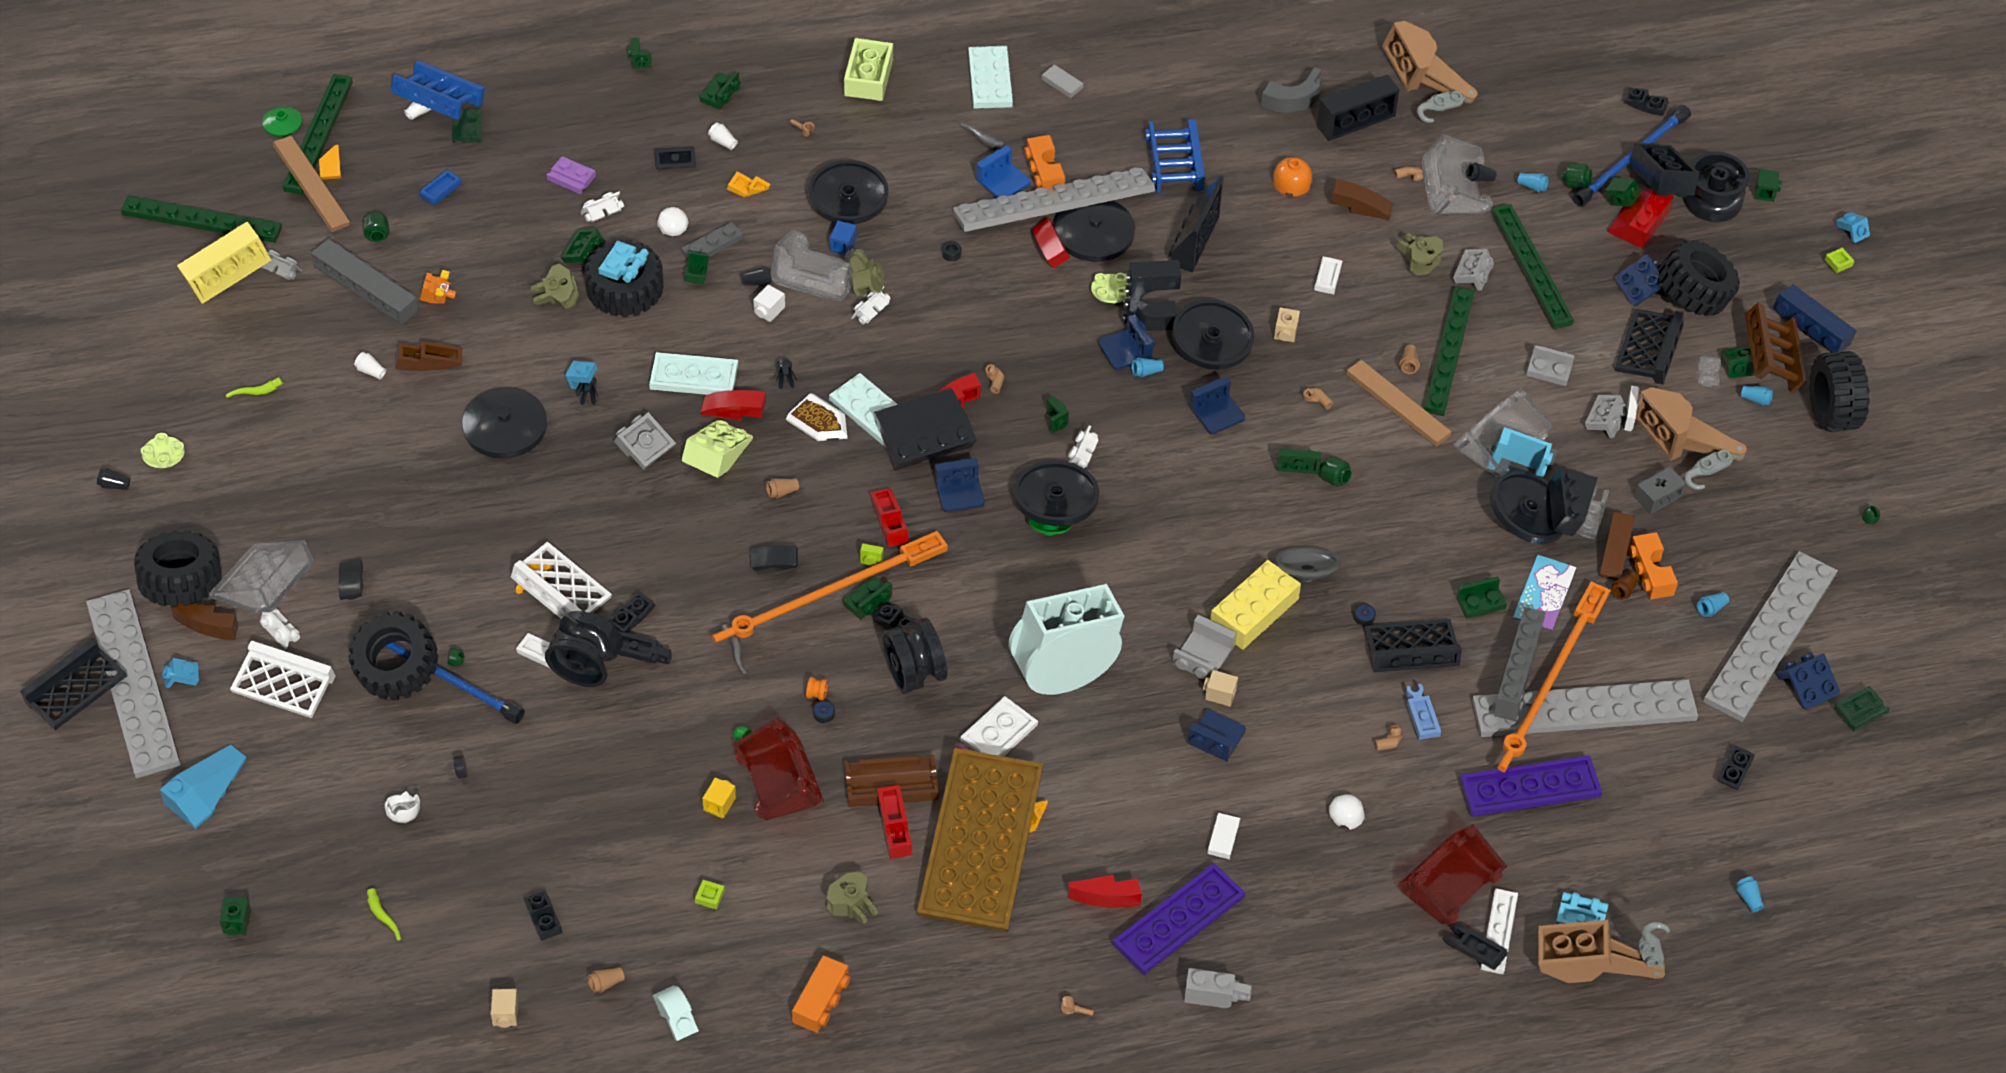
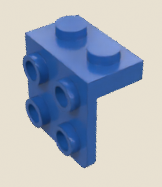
M1007 145L977 163L976 180L996 198L1003 195H1015L1030 185V179L1012 164V149Z

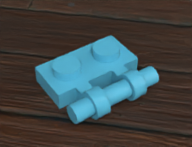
M617 241L599 267V274L617 281L623 275V280L629 283L631 279L637 276L639 267L643 266L647 261L646 257L649 252L646 249H642L640 253L636 254V247Z
M1563 892L1561 901L1570 904L1561 902L1556 924L1605 920L1606 914L1597 911L1606 913L1609 904L1600 902V899L1593 898L1591 900L1581 897L1578 893L1573 892V894ZM1577 905L1590 908V910L1578 907Z

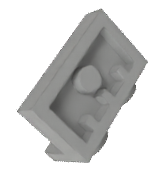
M1488 249L1465 250L1453 276L1455 283H1474L1477 291H1482L1490 270L1494 266L1493 258L1490 256Z
M1535 345L1526 376L1566 386L1572 369L1574 355Z
M1598 395L1585 422L1586 429L1606 430L1608 437L1614 438L1616 432L1620 429L1623 417L1627 413V406L1624 404L1621 395Z

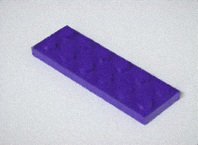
M1590 755L1508 767L1505 772L1495 769L1461 774L1459 779L1471 817L1600 798L1602 796V790Z
M1213 863L1116 937L1112 945L1145 975L1244 899L1245 892Z

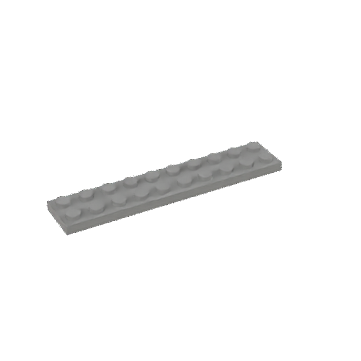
M1131 168L1129 171L1113 172L1105 176L1098 175L1086 180L1078 179L1072 183H1059L1052 188L1040 187L1034 191H1022L1015 195H1003L996 199H984L977 203L961 204L958 207H953V215L964 232L1150 193L1155 191V186L1142 168Z
M1799 551L1706 694L1703 702L1743 722L1832 583L1838 570Z
M130 589L86 601L99 647L127 674L125 679L111 688L135 777L139 778L181 766ZM106 671L108 679H112L118 674L116 671Z
M1689 680L1557 689L1548 692L1526 734L1697 721L1698 713ZM1539 691L1524 693L1516 721L1494 716L1498 694L1473 696L1472 703L1480 737L1516 734Z

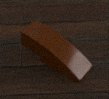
M1336 179L1332 204L1351 207L1350 213L1390 220L1393 206L1391 201L1361 185Z
M421 341L420 346L399 343L395 352V369L430 371L462 365V347L426 341Z
M1617 512L1613 513L1600 569V577L1613 580L1621 578L1635 516Z
M180 603L178 607H171L173 618L183 626L210 637L235 641L238 630L235 614L217 613L215 605L190 604L184 606V604Z

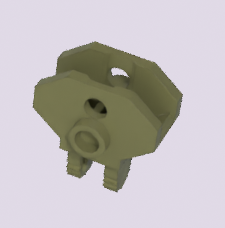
M1407 233L1404 236L1405 242L1399 240L1396 243L1398 250L1407 256L1409 272L1415 276L1427 275L1441 264L1443 240L1437 236L1425 238L1420 236L1417 238Z
M856 249L853 252V257L850 258V264L853 269L851 281L856 296L866 297L869 289L873 293H881L885 283L884 270L881 264L874 262L873 259L869 260L863 250Z
M561 264L553 265L547 277L543 278V282L532 285L530 289L531 293L534 294L546 292L533 298V303L536 305L551 302L552 304L557 303L567 310L573 308L579 298L575 277L571 275L570 270Z
M849 872L829 885L826 898L828 902L827 911L832 916H848L850 919L854 917L862 925L868 920L861 910L865 909L873 917L879 913L876 906L868 899V878L862 872Z

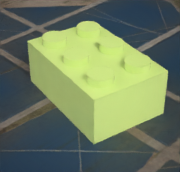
M855 38L844 78V96L883 101L893 63V43Z

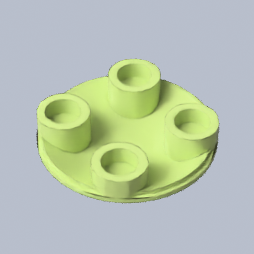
M1099 273L1095 276L1091 290L1093 295L1103 302L1119 303L1123 301V298H1127L1124 293V285H1128V283L1126 284L1124 273Z
M166 433L156 434L154 439L148 441L141 448L143 461L155 468L171 467L177 464L185 453L183 443L174 437L167 436Z

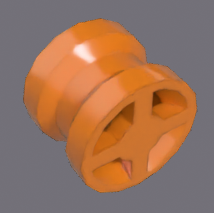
M810 677L806 698L812 699L815 697L819 701L825 700L828 680L823 679L820 681L816 680L815 677Z

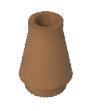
M1407 345L1399 363L1401 370L1405 374H1414L1420 367L1417 348L1414 345Z
M772 478L766 482V491L769 498L778 499L799 490V483L796 478Z
M620 967L592 971V974L588 975V984L593 993H602L613 985L624 981V973Z

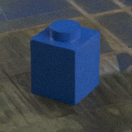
M837 221L830 236V251L849 256L857 239V225Z

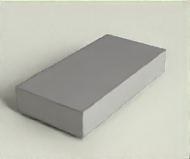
M1055 64L1045 71L1041 77L1043 81L1069 98H1072L1083 89L1081 81Z

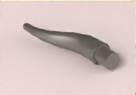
M963 123L960 124L961 127L972 132L981 143L990 148L1001 149L1005 146L1004 142L998 141V139L990 137L974 127Z
M724 624L721 627V631L730 628V626L728 624ZM733 635L727 639L732 645L734 659L739 670L746 675L747 671L744 669L741 660L742 646L740 638Z

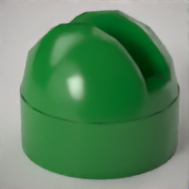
M744 726L737 727L733 732L735 741L743 746L750 742L753 731Z

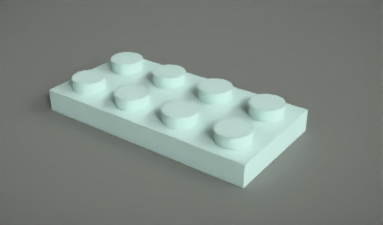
M1007 46L968 47L973 108L1012 107Z
M656 352L650 379V389L706 395L733 391L738 370V360Z
M859 373L829 395V400L886 447L874 412L898 404Z

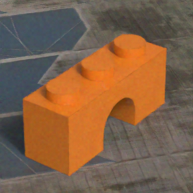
M1050 135L1028 138L1027 147H1024V155L1026 159H1029L1030 172L1035 175V186L1047 189L1059 183L1065 184V176L1061 164H1048L1054 163L1055 148Z
M1657 532L1633 536L1631 544L1628 546V554L1635 562V571L1641 577L1643 591L1647 592L1650 600L1674 596L1678 584L1671 566L1659 567L1653 564L1661 561L1664 550Z

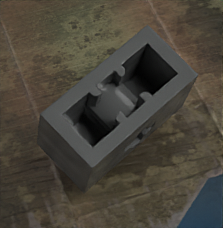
M1668 467L1663 471L1659 470L1647 480H1641L1637 484L1634 498L1652 514L1681 498L1684 494L1686 482L1671 467Z

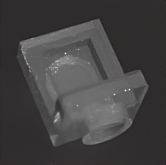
M1700 356L1697 370L1698 383L1706 387L1719 386L1720 357Z

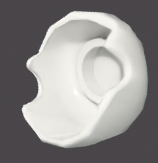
M666 208L659 215L657 227L660 228L662 234L679 236L686 231L688 218L679 208Z
M406 791L401 795L389 797L384 804L387 816L399 823L412 821L420 810L419 795L416 794L412 797Z
M1345 794L1334 798L1329 806V816L1337 826L1345 825L1349 829H1354L1360 826L1365 819L1363 805L1353 795Z

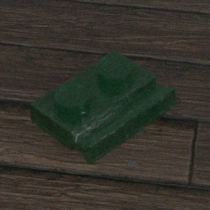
M462 109L460 119L456 120L453 118V143H456V141H461L462 143H481L482 109Z
M1870 686L1836 703L1834 706V710L1847 725L1850 724L1853 732L1889 713L1890 708L1883 704L1884 701Z

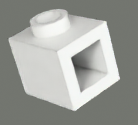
M767 285L753 300L754 313L769 322L785 308V294L770 285Z

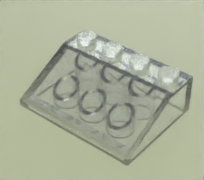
M305 540L253 544L213 588L209 596L253 613H270L276 609L277 604L287 596L290 589L298 583L303 574L308 572L310 566L315 561Z

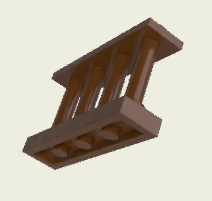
M1757 303L1745 313L1755 377L1763 379L1770 372L1788 379L1790 392L1794 393L1807 382L1796 319L1792 317L1784 325L1767 318L1765 306ZM1768 327L1779 331L1780 337L1770 334ZM1771 343L1782 347L1783 353L1772 349ZM1774 359L1785 363L1786 369L1774 365Z

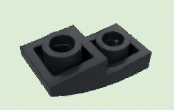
M1630 87L1625 98L1627 105L1640 111L1664 116L1669 103L1668 97L1649 95V89Z
M796 546L751 548V568L754 571L774 567L777 571L798 567V548Z
M361 559L340 563V600H353L362 596L364 584L362 581L363 563Z
M637 591L627 605H621L608 621L621 632L628 633L656 605Z
M886 602L872 616L873 620L885 629H901L905 624L917 620L904 615L902 608Z
M1734 745L1717 781L1739 790L1755 754Z
M546 891L523 898L540 941L563 933Z

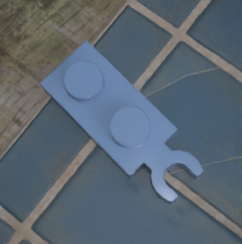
M1418 684V692H1413L1410 686H1407L1406 696L1409 698L1407 700V707L1419 740L1440 737L1441 729L1429 696H1422L1424 689L1421 684Z

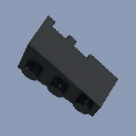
M1559 468L1548 482L1554 532L1574 536L1585 522L1598 477Z

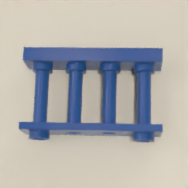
M420 60L414 63L413 76L408 79L394 74L391 93L456 120L460 119L461 106L465 103H470L477 107L483 105L485 87Z
M1188 119L1187 128H1184V130L1154 131L1153 121H1149V128L1145 129V140L1149 141L1154 172L1151 174V180L1156 185V192H1161V182L1191 181V183H1195L1196 191L1204 190L1205 173L1196 119ZM1184 138L1188 139V142L1186 144L1157 145L1156 139ZM1187 152L1190 156L1187 159L1159 160L1158 153ZM1189 166L1193 170L1191 173L1161 174L1160 168Z

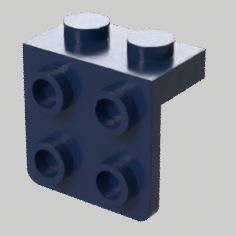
M1648 254L1615 277L1616 282L1633 306L1639 305L1660 289L1668 296V292L1664 291L1659 280V268L1661 265L1657 259L1652 261Z
M1136 314L1128 316L1127 330L1101 338L1098 343L1114 370L1131 366L1132 361L1138 357L1152 359L1153 347L1155 346L1153 337L1148 335L1143 321H1139Z
M1227 376L1215 379L1211 383L1191 391L1189 407L1210 434H1216L1245 420V414L1229 395L1231 381Z
M977 458L935 464V481L944 512L984 506L985 501L978 478L979 464Z
M1812 652L1800 657L1801 661L1795 663L1794 660L1782 665L1783 669L1776 672L1779 680L1790 678L1803 709L1816 706L1838 696L1840 693L1824 653L1819 655H1813Z
M1208 710L1199 724L1193 722L1190 726L1187 744L1227 762L1245 734L1246 727Z

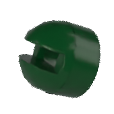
M1875 506L1867 507L1862 515L1863 521L1870 525L1878 523L1880 510Z
M451 648L448 665H462L465 658L464 653L459 649Z

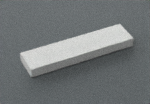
M1495 888L1486 938L1503 946L1508 951L1518 893ZM1507 956L1495 971L1481 964L1480 970L1504 974Z

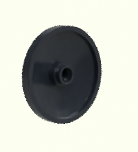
M841 160L825 165L813 175L808 188L809 201L812 208L818 215L834 223L841 221L859 224L871 220L880 214L888 201V184L884 175L872 165L856 160Z
M1113 200L1060 211L1055 222V229L1067 253L1077 259L1090 262H1103L1121 256L1130 248L1135 235L1133 217L1125 207Z
M1206 299L1190 303L1180 310L1174 320L1172 339L1178 352L1189 362L1202 368L1221 370L1234 367L1248 357L1254 343V329L1249 318L1237 307L1227 302Z
M498 388L479 395L467 406L463 414L462 427L466 441L477 452L493 458H512L531 451L541 442L547 429V417L544 406L532 394L516 388Z
M1044 461L1034 464L1021 472L1014 485V500L1018 509L1035 522L1050 526H1067L1085 520L1095 511L1099 501V486L1092 474L1076 464L1065 461Z
M1511 471L1503 474L1496 481L1491 489L1490 503L1495 516L1508 531L1525 541L1535 544L1553 543L1563 536L1561 533L1554 532L1549 483L1547 480L1533 473Z

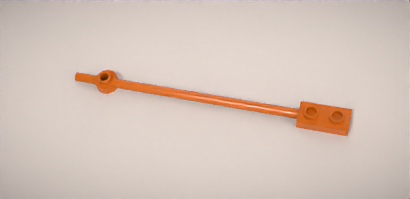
M935 531L901 546L900 555L753 618L746 615L737 616L732 621V627L712 635L714 643H717L733 635L740 638L749 637L754 632V626L905 561L910 567L948 551V545L938 531Z
M1592 581L1590 582L1573 615L1579 618L1518 731L1516 734L1506 736L1504 740L1503 750L1505 754L1498 765L1499 771L1505 772L1513 757L1523 755L1526 748L1524 737L1586 622L1594 624L1610 594V589Z

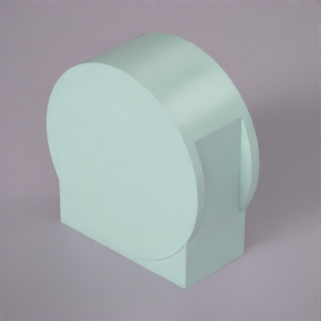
M1107 584L1027 601L1022 619L1016 624L1010 635L1009 649L1028 686L1033 691L1047 695L1066 693L1092 682L1114 663L1122 647V639L1119 632L1125 616Z

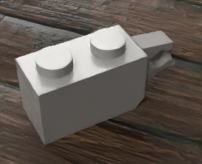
M1189 968L1184 1003L1228 1008L1231 1007L1232 1002H1238V1000L1249 1001L1252 986L1235 980L1234 974Z

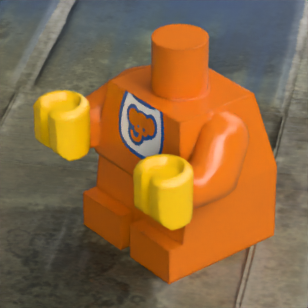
M442 270L440 277L427 273L420 300L428 303H445L446 297L454 299L456 291L449 289L450 283L447 280L450 272Z

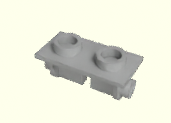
M271 249L267 252L271 261L260 267L272 273L279 267L275 274L287 280H293L296 277V270L302 272L297 266V261L290 257L283 259L279 253Z

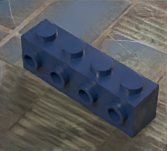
M1794 284L1779 293L1773 309L1786 319L1795 318L1798 328L1831 352H1841L1850 346L1857 331Z

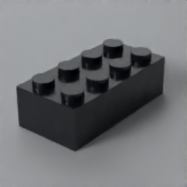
M1387 74L1330 96H1325L1320 99L1317 127L1325 138L1331 141L1396 116L1400 89Z
M1634 143L1630 166L1657 195L1668 196V194H1675L1678 197L1695 195L1699 172L1671 145Z

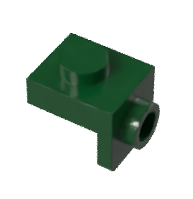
M632 38L631 46H628V58H632V68H651V52H640L639 38Z
M689 252L684 281L694 284L705 283L709 254Z
M1055 396L1047 399L1046 413L1051 417L1049 431L1055 433L1068 425L1069 411L1066 409L1065 404L1061 401L1059 402Z

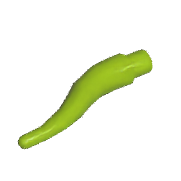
M278 377L261 386L244 387L226 394V398L237 394H267L276 390L277 387L284 383Z
M376 889L367 890V900L372 913L391 928L398 941L401 940L396 924L386 914L380 904Z

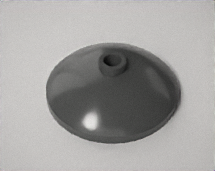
M1296 547L1278 553L1276 556V566L1295 579L1311 582L1336 572L1340 567V558L1329 550L1315 547Z

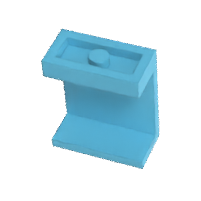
M1504 427L1488 467L1497 469L1501 458L1535 469V475L1544 477L1547 466L1550 464L1553 453L1550 452L1552 444Z

